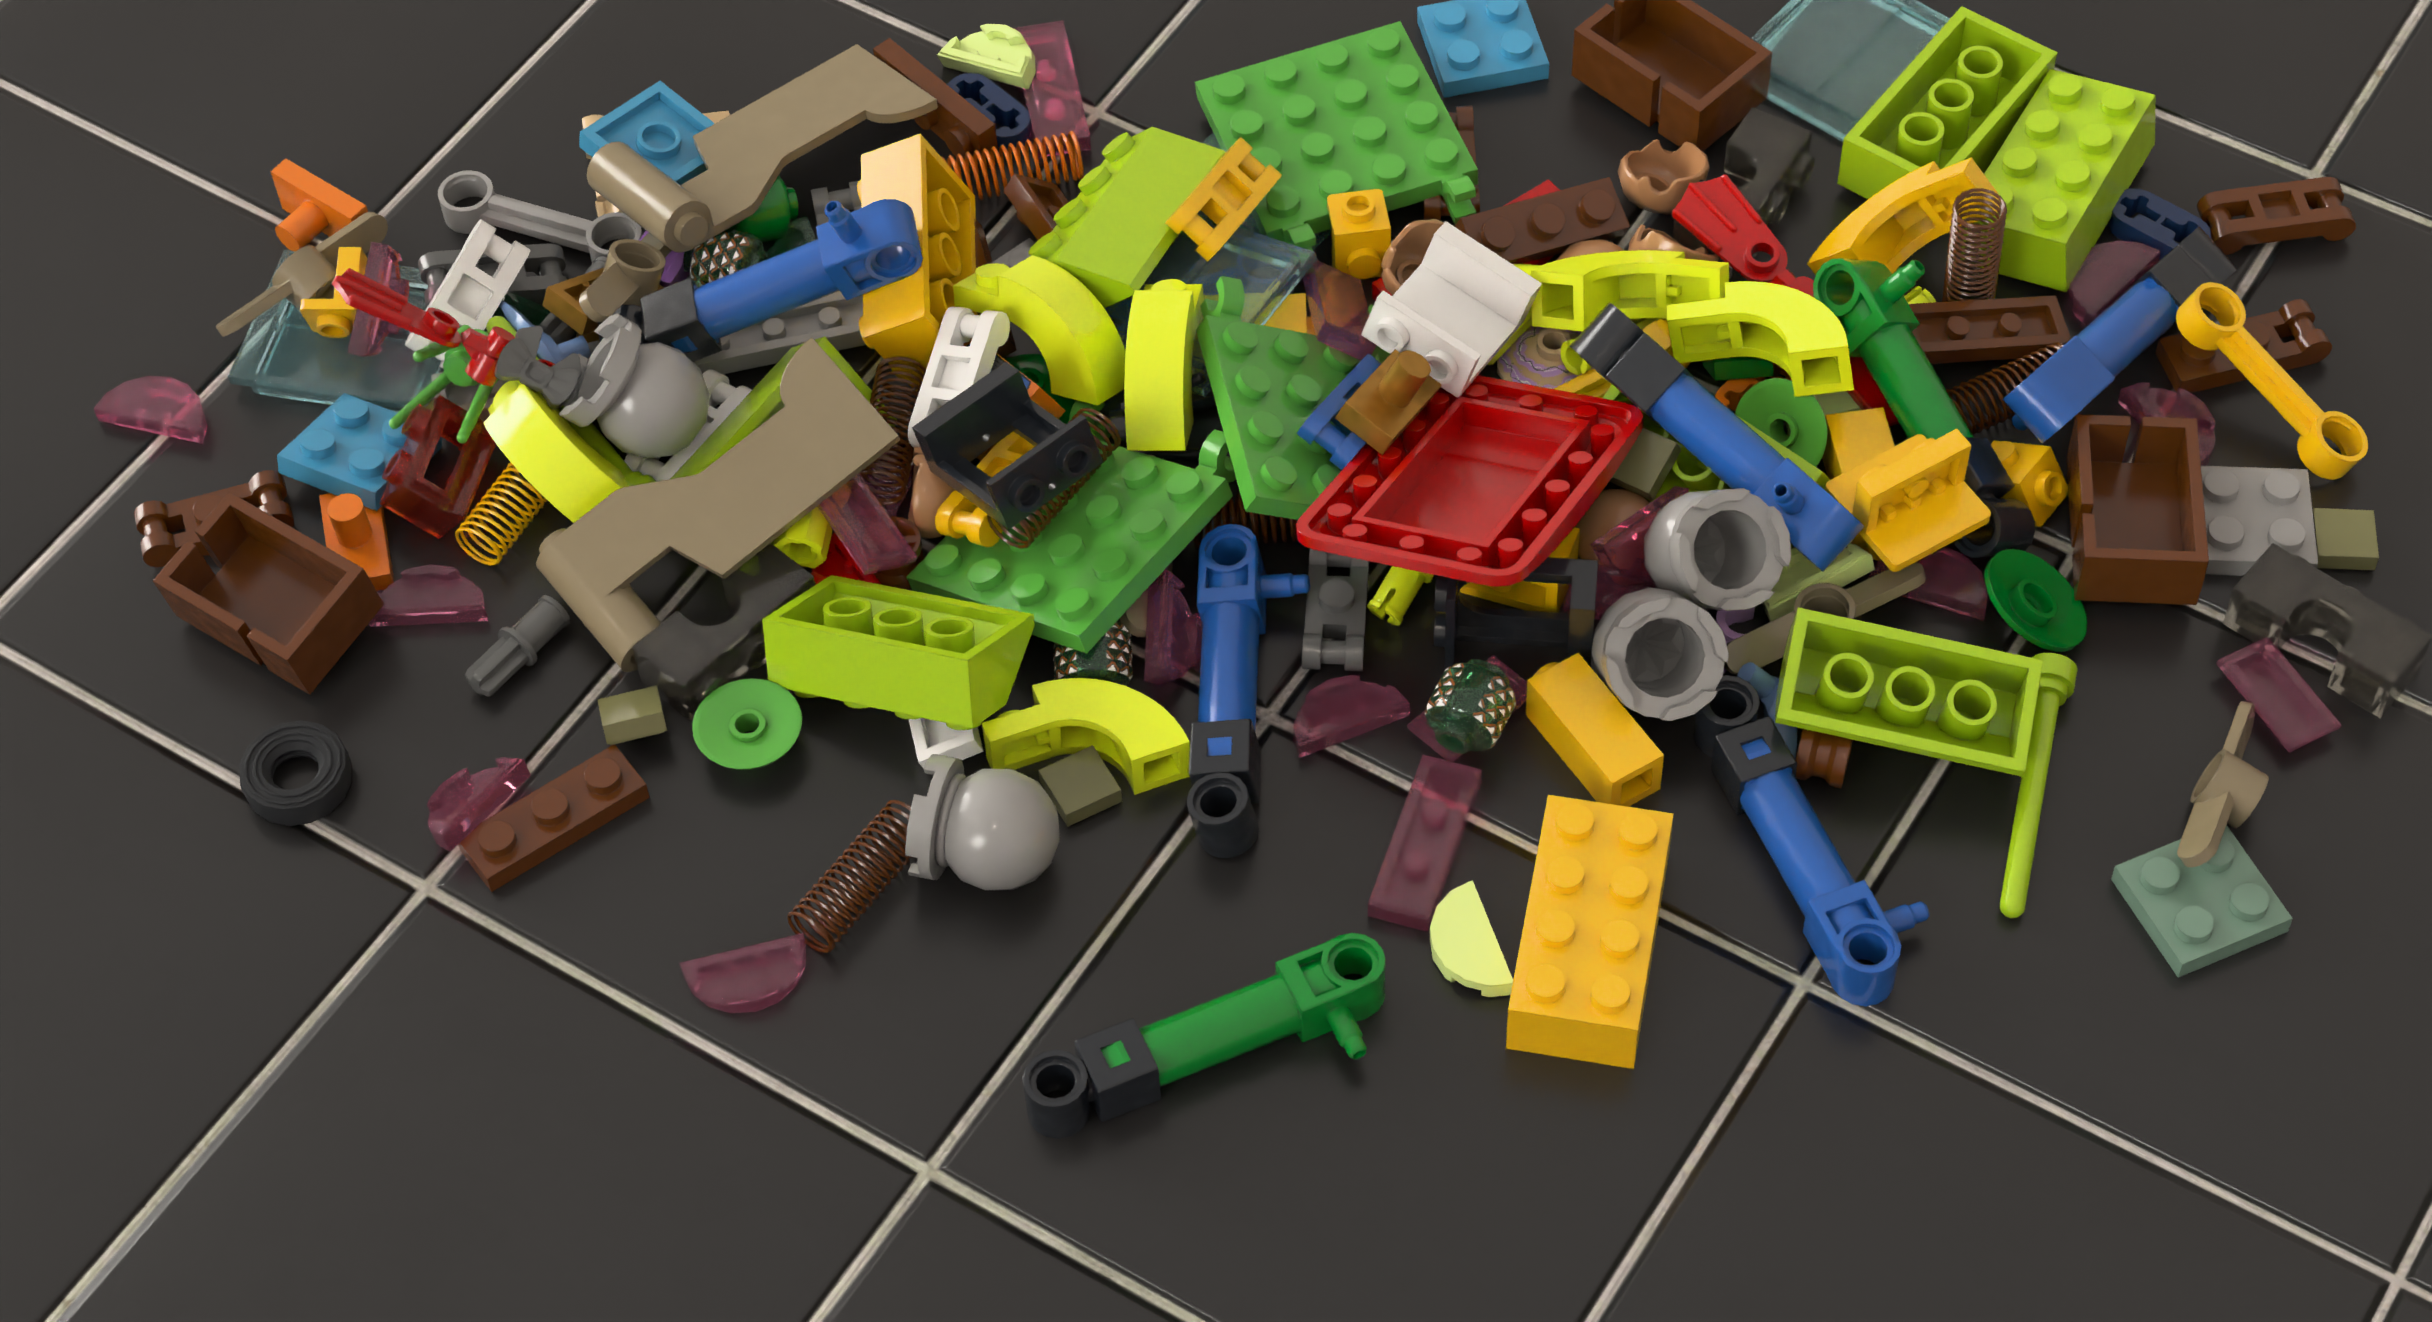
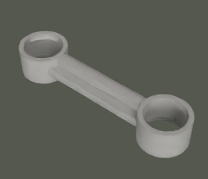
M466 170L454 173L447 177L438 189V199L445 223L450 229L458 233L470 234L478 221L482 219L496 227L590 253L592 262L597 257H607L609 250L601 248L605 243L614 239L640 240L643 235L641 226L624 213H608L596 218L594 221H590L496 194L491 180L485 174L478 171ZM464 198H483L479 203L470 207L454 206Z

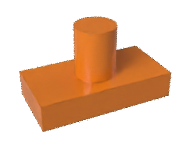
M286 158L271 171L282 209L290 213L287 218L275 227V233L279 240L293 252L308 245L321 232L330 237L368 212L367 206Z
M328 493L319 495L326 547L362 567L377 591L395 588L383 505L375 511L365 507L361 498L355 494L345 493L337 496Z

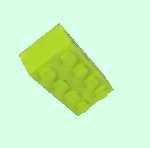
M1961 6L1843 138L1837 184L1869 199L1897 179L1935 161L1940 169L1972 157L1981 171L1985 173L2049 69L2055 68L2058 52Z
M2049 69L1984 173L2007 206L1999 274L2063 292L2068 291L2111 219L2113 208L2124 190L2130 187L2155 145V94ZM1986 218V220H1989L1992 223H1994V221L1990 218ZM1982 221L1975 222L1982 225H1988V223Z

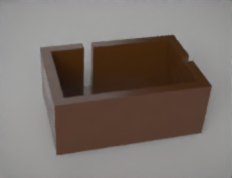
M1614 0V7L1605 4L1574 29L1571 76L1648 127L1659 122L1658 133L1677 146L1681 147L1684 142H1690L1701 151H1705L1767 99L1773 52L1692 0Z
M2077 414L2066 457L2071 547H2074L2072 564L2075 600L2197 605L2209 563L2197 419L2142 417L2132 463H2123L2131 428V417Z
M229 491L195 530L204 547L220 568L219 572L215 575L196 545L186 541L153 580V583L177 617L261 666L264 662L270 672L309 695L384 605L383 600L362 567Z

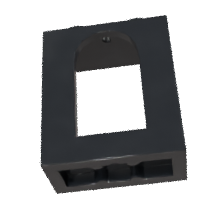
M1008 362L997 367L912 427L930 471L1008 530L1103 463L1086 417L1080 414L1068 424L1060 421L1030 399L1020 371ZM1013 431L1035 446L992 478L971 463L973 459Z
M1547 557L1539 567L1522 580L1526 582L1572 584L1570 613L1477 606L1468 602L1460 593V589L1469 582L1437 575L1434 611H1436L1434 647H1445L1446 671L1444 672L1449 670L1454 672V666L1452 667V665H1454L1456 640L1567 648V658L1579 653L1591 667L1598 560Z

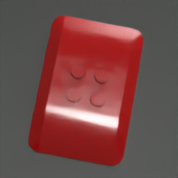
M1480 375L1474 379L1459 398L1440 387L1432 400L1383 455L1369 444H1366L1298 519L1296 523L1298 542L1313 550L1486 586L1501 587L1519 583L1547 559L1598 498L1640 435L1643 428V413L1636 406L1625 402Z

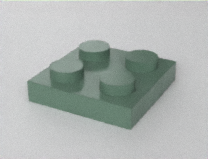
M2227 825L2216 854L2200 866L2187 867L2177 855L2181 841L2179 839L2114 867L2111 878L2112 882L2178 978L2287 933L2293 919Z

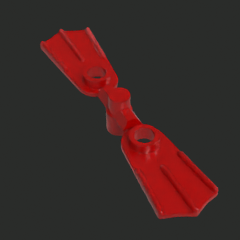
M1723 174L1708 181L1689 183L1681 201L1672 211L1674 219L1723 261L1729 263V266L1748 281L1783 285L1814 297V280L1806 276L1796 277L1789 269H1786L1788 262L1786 250L1728 175ZM1762 251L1768 253L1772 259L1768 262H1759L1752 257V254ZM1850 357L1854 390L1847 391L1861 410L1883 407L1889 427L1899 424L1862 358Z
M348 268L342 276L338 275L334 278L332 285L341 294L347 305L443 346L456 348L462 342L471 357L465 368L467 375L485 386H493L496 382L495 368L500 353L506 344L515 338L507 330L494 326L489 335L486 336L468 328L460 335L457 331L460 326L458 321L448 313L432 307L424 311L410 304L406 296L351 268ZM539 359V360H538V361H540V362H542V363L548 365L549 367L555 365L554 363H552V362H550V361H548V360H544V359Z

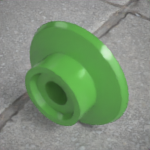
M1771 378L1753 385L1742 396L1735 411L1737 416L1817 467L1825 452L1828 430L1824 412L1813 395L1794 397L1791 380ZM1784 421H1786L1790 427V436H1788L1784 431Z
M764 679L736 680L718 687L701 702L693 718V737L699 750L711 761L730 769H757L777 761L790 750L801 731L802 713L795 697L781 685Z

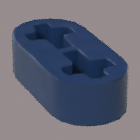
M965 73L954 77L947 84L995 123L998 152L1001 145H1004L1008 151L1009 143H1012L1016 148L1018 141L1022 142L1024 147L1027 139L1031 141L1032 132L1029 111L989 78L982 74ZM978 99H980L981 105L976 102ZM997 123L1001 126V128H999L998 130Z
M2129 188L2124 190L2113 208L2112 217L2108 222V228L2113 235L2158 260H2161L2179 244L2175 241H2182L2199 226L2211 238V230L2202 219L2143 189ZM2136 212L2140 213L2139 215L2135 216L2133 219L2127 217V216H2132V215H2134Z

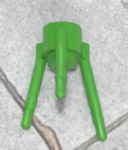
M463 325L457 331L461 335L462 332L471 327ZM473 329V330L478 331V332H480V333H482V334H484V335H486V336L489 335V333H487V332H485V331H483V330ZM434 342L413 353V360L415 362H422L446 352L443 363L444 372L390 419V428H399L451 382L461 387L479 384L465 372L471 357L462 342L456 348ZM480 384L457 434V441L463 444L468 441L494 385L485 386Z

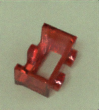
M441 395L436 397L426 407L418 404L407 417L401 431L403 435L407 436L403 449L396 451L385 467L382 479L387 481L388 484L379 503L438 539L467 517L496 446L495 441L483 424L484 421L478 419L468 441L463 444L457 441V434L467 411ZM440 436L456 445L458 450L461 451L453 472L445 483V490L423 478Z

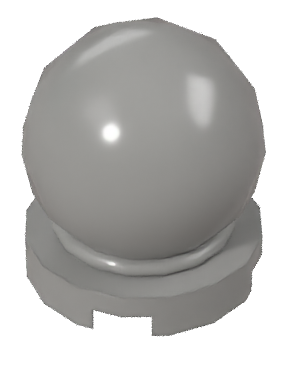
M618 313L609 316L594 331L604 338L597 345L590 358L588 359L578 354L582 375L577 382L572 396L563 405L565 407L559 415L578 427L588 426L597 418L604 436L622 452L643 458L672 456L688 447L707 422L710 394L702 372L679 349L659 342L640 345L642 330L637 324Z
M1744 488L1688 492L1669 502L1657 512L1644 536V566L1656 589L1672 590L1704 610L1732 611L1751 609L1771 598L1775 593L1771 590L1779 581L1783 567L1789 566L1791 561L1790 533L1780 511L1774 506L1769 507L1760 497L1751 494V491Z
M1646 588L1625 594L1606 609L1595 628L1592 644V657L1596 673L1614 696L1626 707L1645 717L1660 718L1665 721H1673L1694 715L1711 702L1718 692L1715 689L1723 677L1725 662L1728 663L1729 658L1724 633L1709 612L1672 590Z
M932 754L929 757L923 770L926 774L933 775L927 796L914 794L907 826L905 856L918 858L916 863L911 864L908 874L925 879L938 880L945 868L949 866L961 881L983 890H1014L1035 881L1052 863L1060 840L1057 808L1040 783L1014 769H981L966 777L964 775L962 759Z

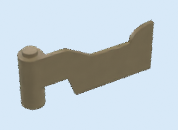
M856 44L693 136L694 144L707 170L682 185L678 184L623 142L608 143L594 154L588 165L587 180L593 190L669 249L675 252H687L754 214L782 169L790 162L866 119L877 123H897L925 115L938 108L937 99Z
M812 337L793 355L783 372L780 383V395L785 407L710 466L692 476L620 488L570 527L554 531L541 543L539 547L540 554L536 562L537 568L622 671L632 672L650 663L663 651L670 638L669 631L630 585L632 581L672 550L726 579L900 441L898 434Z

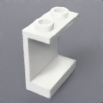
M1445 221L1434 233L1422 263L1393 296L1383 290L1377 297L1361 335L1389 354L1395 349L1400 353L1409 350L1420 354L1430 365L1431 372L1429 375L1442 385L1441 388L1459 398L1524 322L1542 283Z

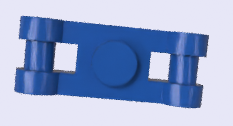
M1369 353L1313 411L1296 433L1309 445L1315 441L1332 455L1329 461L1341 471L1367 444L1336 420L1335 417L1345 402L1381 365Z

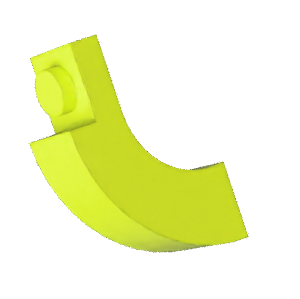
M1660 250L1594 253L1546 263L1531 270V277L1542 283L1531 306L1532 326L1583 332L1609 302L1629 319H1667V305L1725 298V283L1729 282V263L1685 259V252Z
M1032 255L1011 268L999 263L982 265L975 270L974 274L953 285L955 307L969 308L978 313H983L986 310L1004 312L1009 317L1010 322L1017 325L1030 336L1046 362L1050 376L1051 394L1098 406L1124 390L1126 351L1120 335L1109 314L1098 299L1081 281L1065 269L1046 259Z
M1166 279L1155 284H1145L1144 290L1134 291L1129 314L1125 354L1124 399L1127 451H1186L1194 423L1192 407V358L1196 329L1202 314L1200 306L1204 301L1203 284H1185L1181 280Z
M1738 281L1725 283V298L1667 305V323L1673 357L1679 363L1730 357H1756L1771 361L1788 373L1792 380L1794 397L1854 390L1849 348L1844 328L1837 316L1827 306L1809 294L1773 283Z
M508 381L497 391L493 403L488 408L490 416L483 424L497 446L515 468L571 522L575 523L614 491L623 487H629L621 470L594 450L572 428L566 419L559 415V409H552L547 404L541 392L530 389L525 384H521L520 381Z
M1068 678L1032 685L1034 706L1023 710H1010L1000 714L995 719L982 723L986 758L991 769L1015 770L1055 756L1075 754L1093 745L1101 759L1115 766L1125 776L1134 795L1189 777L1190 741L1179 723L1164 707L1150 697L1114 682L1088 678Z

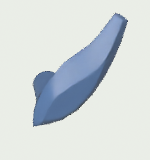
M503 300L501 301L499 306L516 332L521 328L534 326L516 308ZM543 332L536 356L539 359L548 360L556 364L572 353L581 354L586 358H589L591 353L588 343L582 335L556 345L554 340Z
M1748 662L1740 668L1737 677H1741L1754 686L1763 705L1764 717H1771L1775 723L1776 693L1779 678L1770 675L1754 663ZM1775 723L1796 759L1798 728Z

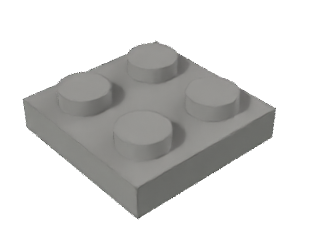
M2201 466L2209 556L2206 574L2314 578L2318 567V556L2308 469Z

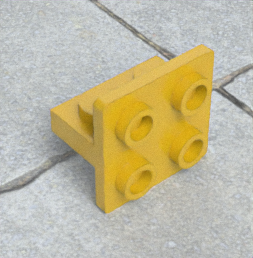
M1958 429L1936 440L1934 438L1926 439L1924 435L1917 434L1829 480L1825 486V491L1864 525L1859 534L1892 572H1898L1988 524L1991 516L1989 508L1964 481L1972 445Z

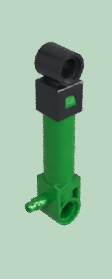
M1839 258L1831 259L1824 263L1815 276L1813 283L1814 298L1822 302L1837 316L1847 336L1849 356L1862 358L1907 438L1922 434L1926 439L1934 438L1936 440L1958 429L1972 445L1964 481L1989 508L1991 516L1988 524L1954 541L1955 546L1962 554L1971 558L1994 557L1998 552L2006 549L2026 551L2031 545L2035 534V521L2031 510L2017 499L2001 498L2014 487L2011 478L1988 439L1973 437L1912 333L1920 323L1904 295L1924 275L1925 268L1923 264L1918 260H1911L1907 265L1900 267L1892 274L1884 264L1877 261ZM1992 523H1994V533H1993V534H1992Z
M1348 933L1339 935L1325 943L1275 962L1276 975L1141 1028H1138L1134 1018L1078 1039L1074 1042L1075 1055L1062 1050L1042 1052L1031 1059L1025 1067L1022 1078L1029 1122L1037 1132L1046 1137L1060 1139L1073 1136L1081 1131L1089 1121L1091 1102L1099 1119L1105 1122L1160 1100L1161 1086L1294 1033L1298 1034L1303 1043L1333 1031L1339 1045L1344 1047L1349 1058L1359 1059L1366 1054L1367 1046L1362 1039L1363 1034L1357 1021L1367 1019L1375 1014L1384 1003L1386 959L1383 949L1376 940L1365 934ZM1348 974H1360L1364 976V978L1358 980H1348L1343 978V976ZM1056 1090L1069 1092L1066 1096L1056 1099L1045 1096L1051 1091Z

